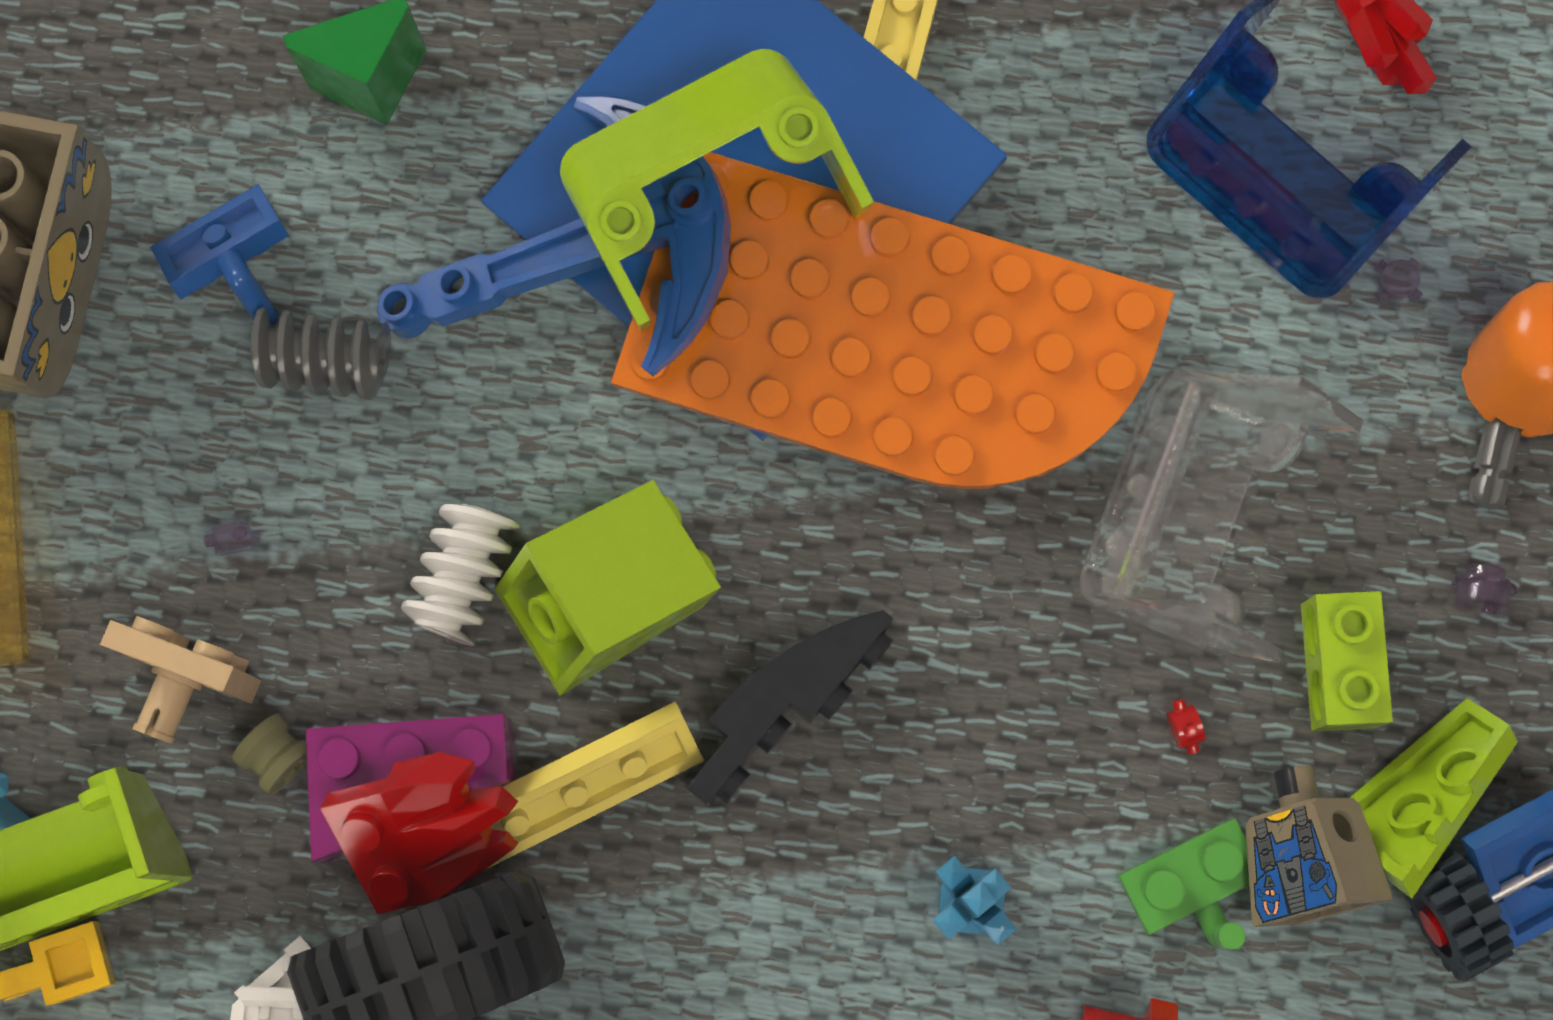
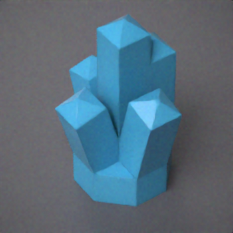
M954 856L936 871L941 881L938 915L933 919V922L948 940L958 932L984 934L999 945L1017 930L1004 913L1005 893L1012 887L996 868L991 870L965 868Z

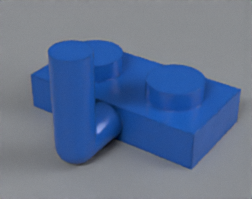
M259 184L150 247L169 285L180 300L224 275L227 283L253 320L256 311L260 307H265L268 310L270 325L277 320L278 311L246 264V261L264 253L271 246L289 237L288 232Z

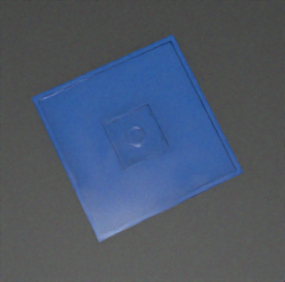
M656 0L482 198L481 202L525 241L581 219L563 186L560 176L561 162L570 147L604 128L573 108L577 97L603 96L619 98L648 106L728 63L759 49L774 50L785 56L826 109L875 202L952 224L1005 163L1007 154L818 0ZM759 127L712 151L715 154L840 191L822 156L802 164L786 162L771 151ZM653 182L641 188L644 193L652 188ZM654 251L620 261L638 297L640 296ZM606 266L570 277L571 280L629 328L632 315ZM748 429L761 441H764L768 436L764 433Z

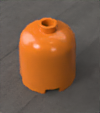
M1553 281L1537 282L1513 296L1474 338L1468 349L1467 364L1461 373L1467 397L1482 417L1489 422L1498 418L1511 427L1522 429L1520 435L1525 437L1553 434Z

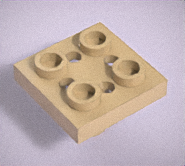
M136 616L132 627L110 620L100 645L153 666L151 672L157 674L138 721L132 729L173 744L175 740V733L194 689L201 691L202 686L252 704L261 680L245 673L250 661L198 639L193 650H188L186 648L190 638Z

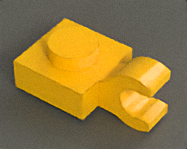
M92 921L28 942L33 962L0 972V1001L4 1000L6 1002L41 989L45 1005L54 1006L116 985L99 922Z

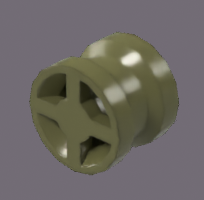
M276 713L261 722L243 739L234 751L232 760L241 769H251L259 777V787L268 796H272L282 790L307 765V744L305 740H296L289 733V723L280 714Z

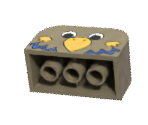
M0 111V390L51 398L64 385L77 352L110 217L111 175L105 156L78 125Z

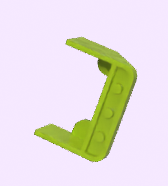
M755 50L579 141L568 149L562 159L560 176L563 186L640 331L651 326V320L620 261L642 250L648 244L654 232V213L641 188L759 127L771 151L786 162L802 164L822 156L854 219L866 213L874 203L826 109L789 60L774 50Z
M127 766L100 772L87 779L90 789L78 795V802L0 830V951L193 879L186 853L144 774L128 771Z

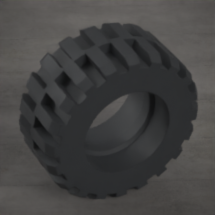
M520 869L290 957L287 974L303 1020H469L526 997L561 980L565 960L536 879L524 869Z

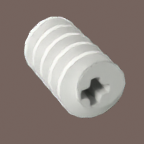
M445 504L440 507L439 514L452 528H435L431 530L429 535L431 541L441 548L443 552H425L420 558L421 564L434 575L416 576L412 578L410 583L411 587L424 600L403 601L401 609L416 625L453 641L474 646L475 643L461 631L462 625H483L484 618L470 607L471 602L492 601L494 595L479 583L481 577L502 576L503 571L489 560V556L491 553L510 554L512 547L500 538L498 533L500 529L520 530V525L500 514L477 506Z

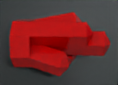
M1335 0V8L1357 42L1366 66L1373 68L1382 85H1402L1407 95L1425 94L1430 90L1437 77L1417 46V43L1427 36L1433 19L1414 0Z

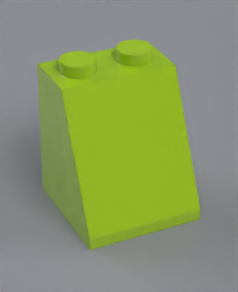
M651 480L527 542L494 590L559 696L704 607L721 586L716 580L715 568L710 558L702 550L696 548L682 526V518L677 506L669 497L663 496L654 480Z

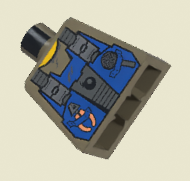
M1295 766L1274 772L1280 808L1249 818L1245 826L1253 927L1302 925L1392 901L1391 890L1360 804L1354 798H1319L1313 766Z

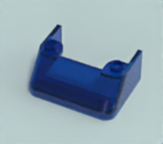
M1253 0L1237 13L1151 125L1147 134V149L1150 157L1160 169L1299 291L1310 297L1327 298L1335 295L1347 284L1472 146L1462 138L1422 180L1400 164L1381 162L1371 166L1353 183L1262 104L1274 89L1279 71L1277 61L1272 52L1253 35L1280 0Z

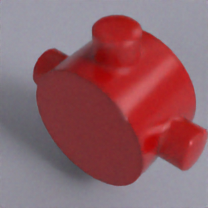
M1177 699L1172 702L1174 710L1167 712V720L1177 747L1179 749L1186 748L1188 755L1200 752L1198 743L1205 741L1202 721L1193 704L1186 706L1184 699Z

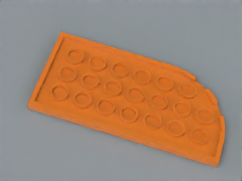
M710 152L703 157L719 178L727 199L731 221L728 273L711 314L689 346L659 373L651 376L641 367L657 320L661 282L668 279L673 282L669 246L655 250L639 296L651 320V326L640 331L632 317L611 384L615 388L914 481L957 489H989L1034 477L1038 478L1061 468L1081 456L1083 452L1100 440L1121 419L1134 401L1149 373L1175 292L875 201L866 213L854 219L845 199L838 190ZM696 192L687 196L682 202L681 208L692 207L697 202L699 193Z

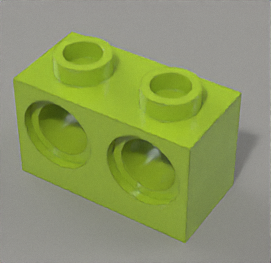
M1381 591L1315 594L1301 604L1311 731L1376 729L1392 723Z

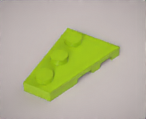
M1468 698L1350 797L1354 798L1362 808L1386 879L1411 899L1518 743L1508 723Z

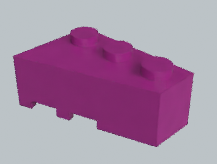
M504 714L306 729L311 862L327 864L345 855L320 810L327 794L386 779L396 762L443 752L474 760L475 771L467 782L470 789L503 787L515 781L512 720Z

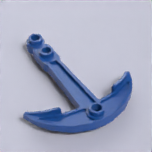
M593 96L577 97L573 108L578 113L606 128L646 106L625 99ZM703 156L654 181L652 188L644 193L654 213V232L650 241L642 250L624 259L626 260L666 246L670 248L673 282L670 279L662 280L657 320L648 351L641 365L651 376H655L673 362L695 339L708 321L728 273L731 221L727 199L717 174ZM696 192L699 193V198L692 207L681 208V204L687 196ZM578 219L492 255L479 253L425 273L416 285L398 283L390 286L381 293L378 299L377 315L382 324L384 321L389 324V329H392L390 331L402 338H414L422 334L431 323L443 327L497 308L509 297L604 267L605 264L582 220ZM464 277L462 288L458 292L450 294L453 284ZM406 298L407 303L404 310L399 314L393 315L394 304L398 300Z

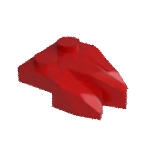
M436 752L396 762L386 779L327 794L320 810L377 914L436 901L490 867L517 846L518 842L508 831L492 829L491 826L507 816L518 803V800L502 786L470 789L467 782L475 771L474 760Z

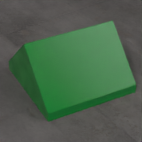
M389 0L283 35L285 45L310 90L385 125L390 121L426 53L423 39L407 0Z

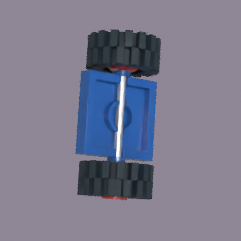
M1553 790L1463 836L1461 840L1469 861L1468 865H1466L1465 859L1461 854H1455L1454 850L1449 849L1443 852L1412 899L1403 893L1404 899L1412 907L1410 911L1414 918L1417 919L1422 933L1431 943L1430 947L1436 957H1441L1443 966L1448 972L1452 971L1454 977L1459 981L1465 982L1513 956L1514 952L1512 950L1553 928Z

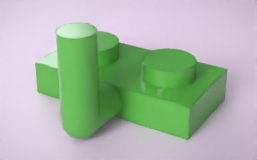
M1236 818L1228 820L1117 875L1146 935H1150L1194 913L1209 943L1214 948L1234 950L1244 944L1246 938L1244 929L1237 923L1228 922L1218 903L1219 900L1249 886L1247 842Z

